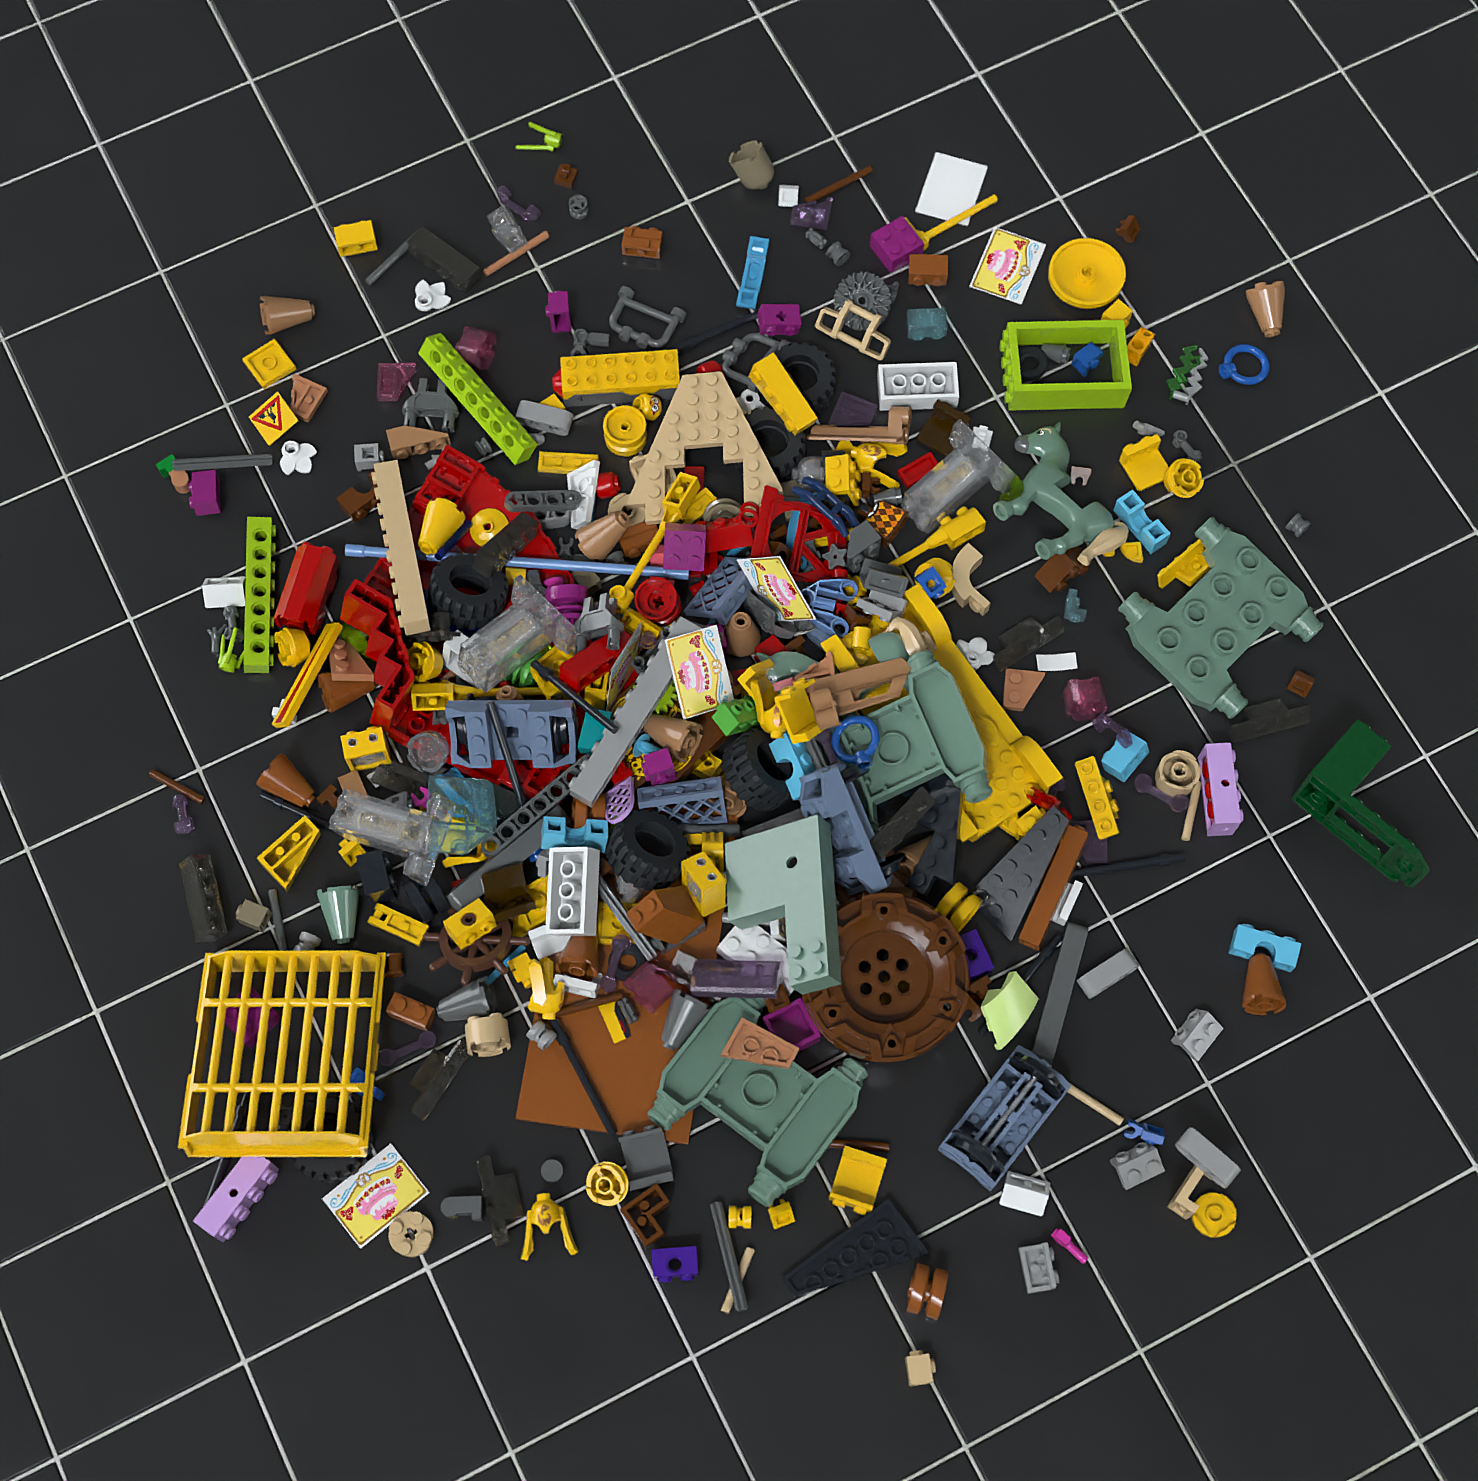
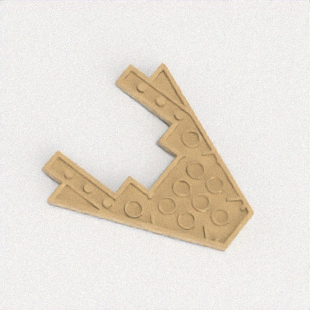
M722 371L683 375L627 501L628 508L645 507V522L647 525L661 523L664 514L661 502L666 496V469L685 467V449L723 446L724 464L743 462L744 503L751 501L760 508L765 485L777 488L778 494L784 495L783 489ZM746 506V507H745V508H752V509H754V510L756 511V509H755L753 506ZM750 512L744 513L745 516H754Z

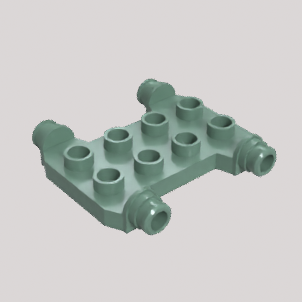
M1210 517L1195 532V537H1198L1202 541L1201 544L1206 548L1201 554L1211 570L1168 612L1154 606L1155 604L1153 602L1150 603L1146 598L1143 599L1138 592H1134L1118 608V611L1122 612L1126 616L1125 619L1130 623L1125 629L1129 633L1133 646L1192 704L1206 708L1208 711H1212L1216 707L1220 712L1223 711L1228 719H1232L1247 705L1248 699L1240 694L1241 691L1237 688L1238 685L1235 682L1233 683L1227 669L1268 627L1276 629L1284 635L1292 631L1295 635L1298 634L1304 642H1308L1323 627V622L1316 618L1317 615L1312 611L1313 608L1311 606L1308 607L1303 592L1245 536L1230 531L1229 527L1226 528L1222 523L1219 524L1214 517Z
M929 650L919 651L910 656L907 661L908 666L911 668V674L907 676L909 679V695L865 716L876 724L880 740L877 750L871 756L873 764L868 767L870 771L852 782L880 847L883 844V840L879 836L880 825L877 820V805L943 773H946L953 783L961 789L969 803L981 802L990 797L993 792L989 786L990 780L987 770L988 752L957 681L952 674L933 658L934 655ZM863 724L848 726L840 737V747L848 755H855L859 751L866 750L871 742V732ZM836 727L825 729L815 736L828 766L838 762L841 764L845 763L837 758L832 749L831 739ZM845 763V766H846V767L851 766V765H854V764Z
M747 985L744 991L737 996L732 994L731 997L716 1003L662 1071L659 1089L656 1091L657 1099L654 1101L652 1109L647 1113L648 1117L657 1126L662 1127L664 1130H670L674 1122H678L688 1112L702 1105L762 1150L764 1153L761 1163L757 1167L754 1183L748 1187V1192L759 1203L769 1207L773 1204L775 1198H779L789 1188L805 1180L856 1110L858 1094L863 1085L862 1081L867 1078L868 1072L863 1065L852 1058H845L841 1066H838L836 1069L833 1067L829 1072L817 1079L794 1061L789 1069L720 1057L741 1018L757 1025L763 1012L762 1009L766 1006L761 994L762 991L752 985Z

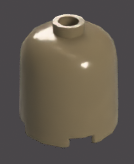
M757 140L742 144L740 151L736 154L735 152L731 153L729 163L746 188L752 190L766 188L774 176V166L762 142L759 144Z

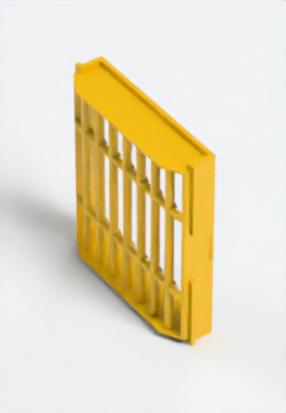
M224 951L217 954L205 953L196 1021L199 1024L192 1073L188 1075L178 1148L184 1149L188 1157H367L375 1071L377 1070L378 1032L386 953H377V955L361 951ZM217 972H223L219 998H214ZM231 972H244L241 998H228ZM253 972H266L263 998H250ZM275 972H287L284 998H272ZM296 972H309L306 998H293ZM318 972H331L328 998H315ZM339 972H352L350 998H337ZM361 972H375L373 998H359ZM212 1007H218L208 1083H202ZM228 1007H240L230 1083H217L226 1009ZM250 1007H261L252 1083H239L248 1009ZM272 1007H283L274 1083H261L270 1009ZM294 1007H305L297 1083H283L292 1009ZM315 1007H327L319 1083H306L313 1011ZM337 1007H349L341 1083H328L335 1010ZM359 1007H372L365 1082L350 1083L357 1009ZM200 1092H206L201 1132L195 1133ZM217 1092H228L224 1131L210 1132L215 1094ZM239 1092H251L246 1131L233 1132L237 1094ZM262 1092H273L269 1131H255L259 1095ZM284 1092H295L291 1131H278L281 1098ZM306 1092H318L314 1131H300L304 1094ZM328 1092H340L336 1131H323L326 1095ZM351 1092H364L360 1135L345 1133L348 1098Z

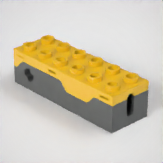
M675 349L560 357L561 369L552 377L553 391L564 399L565 407L630 403L643 393L656 396L660 400H672L680 383L678 352Z

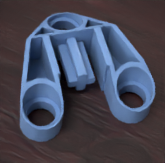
M849 579L819 580L800 591L803 596L809 597L810 603L808 606L816 620H809L810 623L830 636L836 634L834 626L841 624L844 626L845 632L841 635L836 634L840 639L848 634L849 626L846 620L829 612L834 611L836 599L852 601L856 598L858 587L854 581ZM847 586L852 587L854 594L846 596L843 593V588Z

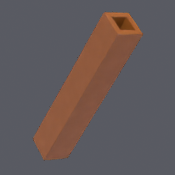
M1068 825L1063 840L1019 936L1020 944L1037 951L1040 950L1087 843L1088 832L1083 827Z

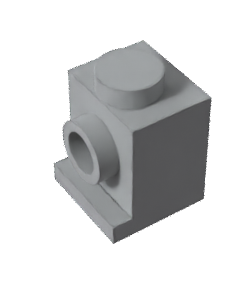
M378 443L354 445L355 465L358 471L374 469V464L384 462V451L380 450Z

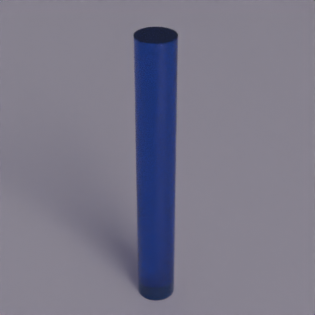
M466 520L434 555L435 558L440 561L473 526V523L470 520Z

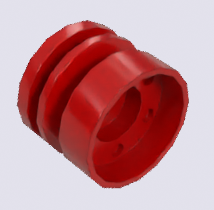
M654 577L647 579L639 585L635 592L634 601L636 608L643 617L657 626L670 625L673 621L677 620L681 613L682 602L679 594L672 584L663 578ZM661 601H662V602L664 603V605H663V606L660 605L659 608H658V607L656 606V604H657V603L660 604Z

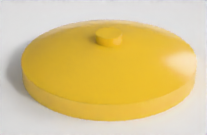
M1090 238L1075 239L1063 244L1052 256L1048 270L1049 282L1055 294L1064 302L1085 309L1102 307L1112 302L1121 292L1126 277L1125 265L1119 253L1107 243Z

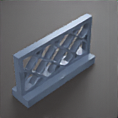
M725 557L685 608V615L717 619L719 624L726 625L746 599L747 590L751 592L753 589L743 570L739 571L741 567L737 559L747 558ZM734 571H737L736 573H734V574H732V575L726 576V575H728V574H730V573H732V572H734ZM725 584H726V586H725V587H723V588H721V589H718V590H716V589H717V588H719V587H721V586H723V585H725ZM716 598V600H714V601H712V602H710V603H707V604L705 603V602H708V601H710V600Z
M721 776L637 788L639 809L656 807L653 811H656L657 814L661 810L667 812L668 820L673 816L680 819L676 824L714 825L727 823ZM719 797V799L715 803H712L709 800H707L710 798ZM689 801H698L694 806H691L690 804L686 803ZM669 804H677L673 809L666 806ZM702 804L710 807L706 812L698 809ZM682 807L689 810L685 815L678 813ZM716 810L722 813V816L712 817L710 814ZM693 813L701 816L697 820L689 818Z

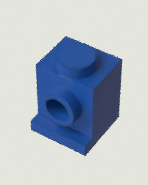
M1091 342L1074 354L1072 365L1083 377H1086L1089 369L1093 370L1099 365L1103 352Z
M933 566L928 567L914 577L929 598H938L944 593L943 589L947 587ZM929 580L934 581V586L931 588L927 585Z

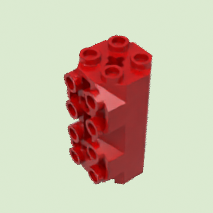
M302 542V545L297 548L274 616V621L278 627L281 628L283 624L287 628L300 629L305 632L306 636L316 634L317 630L322 627L326 615L324 607L329 594L334 591L338 578L336 570L339 560L333 554L334 550L327 546L317 547L309 542Z

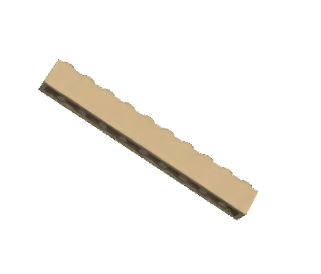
M398 461L374 464L375 472H372L371 475L373 484L378 485L377 488H374L376 500L380 499L381 503H377L379 515L384 517L380 519L382 531L386 530V534L383 535L385 547L389 546V550L386 551L388 563L392 562V566L389 567L391 579L395 578V582L392 583L394 595L398 594L399 598L395 599L396 609L401 611L402 614L398 616L400 628L404 627L406 635L430 631V625Z

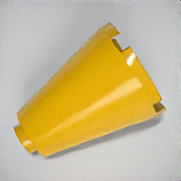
M436 498L435 501L431 499L427 504L418 546L424 554H435L463 525L465 521L464 512L461 511L460 513L456 509L457 505L447 499Z

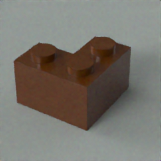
M1078 545L1068 549L1062 555H1053L1034 576L1049 593L1061 592L1067 587L1068 584L1066 582L1070 578L1078 575L1083 576L1089 570V565L1085 566L1077 560L1078 556L1083 552Z
M657 1183L620 1209L646 1249L664 1237V1232L653 1217L670 1205L668 1198Z

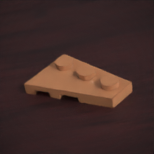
M337 639L329 653L332 681H374V673L350 641Z

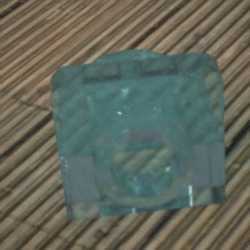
M1069 589L1065 602L1064 619H1069L1072 622L1084 621L1087 615V610L1078 609L1080 597H1077L1076 589Z

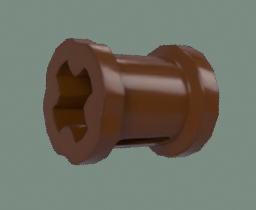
M402 953L386 954L387 972L385 976L387 978L404 976L401 961L403 959Z

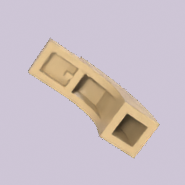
M968 543L961 549L953 563L952 573L955 584L952 593L962 608L969 603L974 612H979L983 616L988 612L990 602L972 586L969 578L971 573L981 565L983 555Z

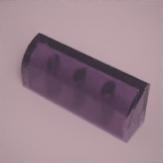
M696 959L691 974V996L777 999L782 983L781 961Z

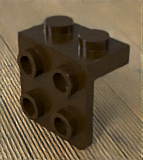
M937 399L933 405L931 416L917 435V440L943 456L950 457L968 431L971 418L965 412L952 408L949 403Z
M514 863L481 875L487 908L493 914L496 922L507 921L510 917L527 914L530 910L536 909L535 901L527 891L520 863Z

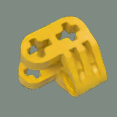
M702 832V834L683 835L687 837L690 849H702V852L704 851L709 858L711 857L714 860L718 871L724 872L723 832Z

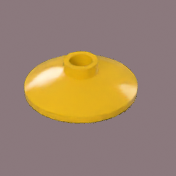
M488 508L479 511L470 523L472 539L481 547H485L486 544L504 542L509 534L508 519L502 512L496 509ZM486 524H491L490 530H485Z

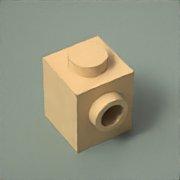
M923 1350L910 1352V1356L905 1358L909 1386L933 1383L932 1373H936L934 1359H930L929 1354H923Z

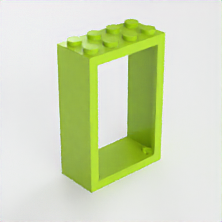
M1124 320L1007 323L1006 330H1003V340H1000L999 347L1000 352H1003L1001 367L1005 369L1003 386L1007 388L1004 399L1005 403H1008L1009 410L1125 407L1132 390ZM1109 343L1113 382L1022 384L1018 345Z

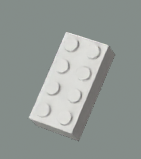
M956 362L878 365L879 411L890 410L892 406L911 407V410L933 409L937 399L949 403L952 408H957L959 387Z
M590 847L550 848L545 934L554 936H596L600 850Z
M757 925L744 930L734 926L717 947L716 952L764 991L783 984L789 998L795 990L789 986L787 948Z

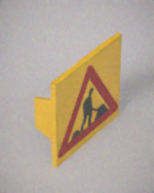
M276 392L249 416L269 446L299 421L279 392Z

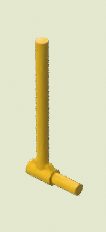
M992 195L925 233L916 230L906 217L904 218L924 243L923 250H925L929 246L930 238L997 202L998 199L996 195Z

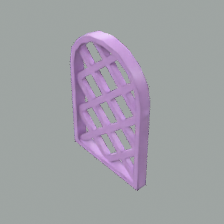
M632 776L605 793L606 820L611 824H616L627 817L634 806V778Z

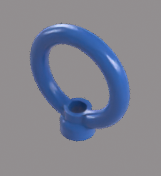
M1241 344L1232 347L1226 353L1224 363L1219 365V373L1223 379L1231 377L1238 383L1253 385L1267 377L1270 364L1267 356L1259 348ZM1240 352H1248L1255 355L1261 362V372L1253 377H1245L1238 374L1235 364L1232 363L1233 356Z
M861 715L847 717L840 722L841 725L836 726L832 734L831 745L833 752L837 758L845 763L858 764L860 769L868 768L873 764L871 756L879 745V730L876 724L868 717ZM853 724L865 725L871 732V742L868 748L857 752L855 755H848L843 752L840 747V737L843 731Z

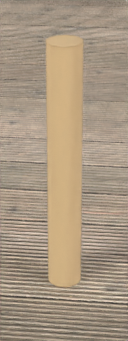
M1200 781L1194 785L1195 787L1191 791L1181 838L1184 841H1190L1202 785Z
M1070 1084L1071 1087L1067 1091L1068 1093L1120 1126L1124 1120L1123 1117Z
M746 1247L738 1267L742 1281L755 1251L749 1247ZM729 1289L721 1311L727 1314L730 1313L734 1303L731 1289Z

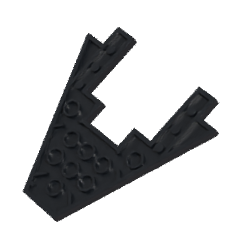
M943 773L899 794L926 806L918 824L935 832L906 885L908 889L927 897L936 878L953 886L955 884L963 793L953 783L952 779L946 773ZM892 798L878 804L877 808L885 811ZM832 844V855H835L839 852Z

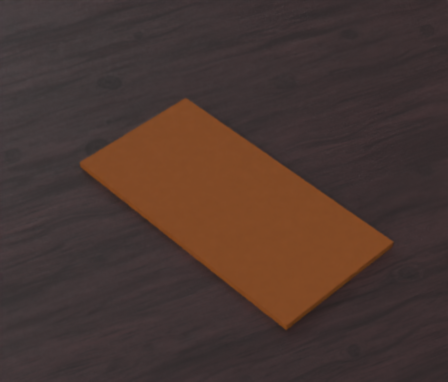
M634 799L632 810H639L638 799ZM669 804L666 806L673 809L676 806V804ZM648 807L644 809L650 811L654 810L656 807ZM682 807L678 812H684L689 810ZM661 810L658 814L667 815L668 813ZM713 811V815H710V816H712V817H718V816H722V815H719V814H717L716 812ZM729 815L727 823L721 824H738L739 817ZM571 822L569 823L568 828H572ZM723 837L724 869L726 868L725 843L735 841V837ZM641 845V847L645 851L652 855H655L654 852H652L649 848ZM690 849L689 858L701 853L702 849ZM600 853V855L608 862L609 858H606V853ZM682 872L668 888L682 886ZM615 873L606 881L620 902L639 903L652 892L645 891L641 887L637 889L631 883L627 884L621 876H617ZM695 885L689 887V889L696 897ZM598 895V902H597V919H598L599 901H604L599 895ZM725 907L703 917L706 925L704 932L664 955H661L658 950V956L651 961L647 960L645 972L635 981H620L609 970V955L618 945L598 944L599 973L602 974L603 978L597 998L620 991L623 998H629V1002H631L638 1020L628 1024V1019L625 1018L622 1011L621 1014L631 1037L614 1044L599 1007L557 1018L564 1032L568 1033L571 1039L570 1043L617 1131L616 1135H623V1132L636 1130V1134L645 1132L644 1127L655 1125L648 1117L647 1112L652 1109L653 1103L657 1099L656 1091L660 1086L662 1071L680 1050L675 1048L672 1051L663 1046L664 1041L661 1040L671 996L674 989L677 988L710 1005L718 955L716 950L720 942L722 914ZM645 935L648 940L652 939L650 936ZM563 951L548 956L554 962V977L555 974H558L556 963ZM624 955L619 960V965L624 970H631L636 964V960L632 955ZM564 992L561 1008L594 998ZM534 1013L533 1025L539 1021L538 1014L540 1013ZM551 1020L544 1021L546 1028L553 1030L550 1024ZM556 1038L543 1051L537 1046V1042L530 1040L516 1120L607 1133L563 1047L559 1046ZM694 1109L688 1112L684 1118L681 1117L678 1122H674L670 1130L663 1129L666 1142L689 1144Z

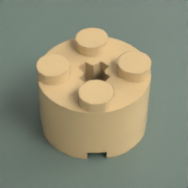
M1182 750L1173 751L1165 755L1155 772L1156 788L1170 797L1183 798L1194 789L1193 786L1197 784L1201 775V768L1196 758Z
M492 1013L489 1017L482 1018L472 1016L467 1019L465 1036L469 1055L473 1056V1052L478 1053V1057H489L503 1053L502 1049L507 1047V1050L511 1048L508 1021L502 1017L501 1013Z

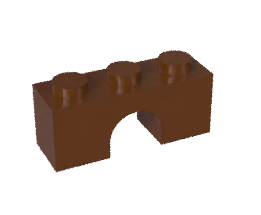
M375 469L368 474L370 483L373 485L369 492L359 493L353 487H350L336 498L339 507L354 523L365 518L369 511L377 508V503H381L380 499L376 500L374 488H377L378 485L373 484L371 475L372 472H375Z

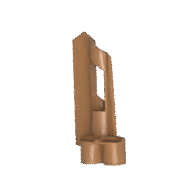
M890 407L888 426L837 427L836 425L818 424L812 427L809 435L805 436L808 440L860 441L862 443L875 441L906 445L911 426V407Z
M901 657L816 679L815 683L812 684L813 692H810V700L814 718L819 729L824 730L841 725L838 719L840 715L899 697L911 670L910 666ZM891 683L887 693L858 700L862 690Z

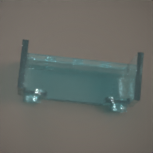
M429 775L426 806L447 807V812L452 817L464 818L465 823L432 821L429 852L454 853L458 855L469 853L496 831L497 816L493 784L485 779Z

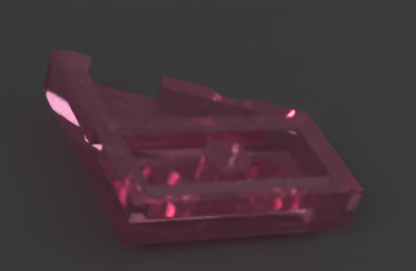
M378 363V402L398 401L416 371V363Z

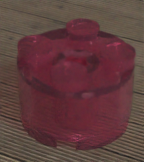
M465 326L461 340L456 343L455 350L470 367L480 370L488 369L495 356V351H492L493 345H496L497 342L494 333Z
M1092 677L1080 681L1079 679H1072L1067 682L1068 686L1062 691L1067 717L1072 716L1073 720L1085 721L1096 718L1095 714L1099 712L1102 715L1107 711L1108 706L1100 678Z
M645 962L623 982V985L629 992L633 991L635 994L633 999L652 1014L672 996L673 990L662 976L655 973L657 970Z

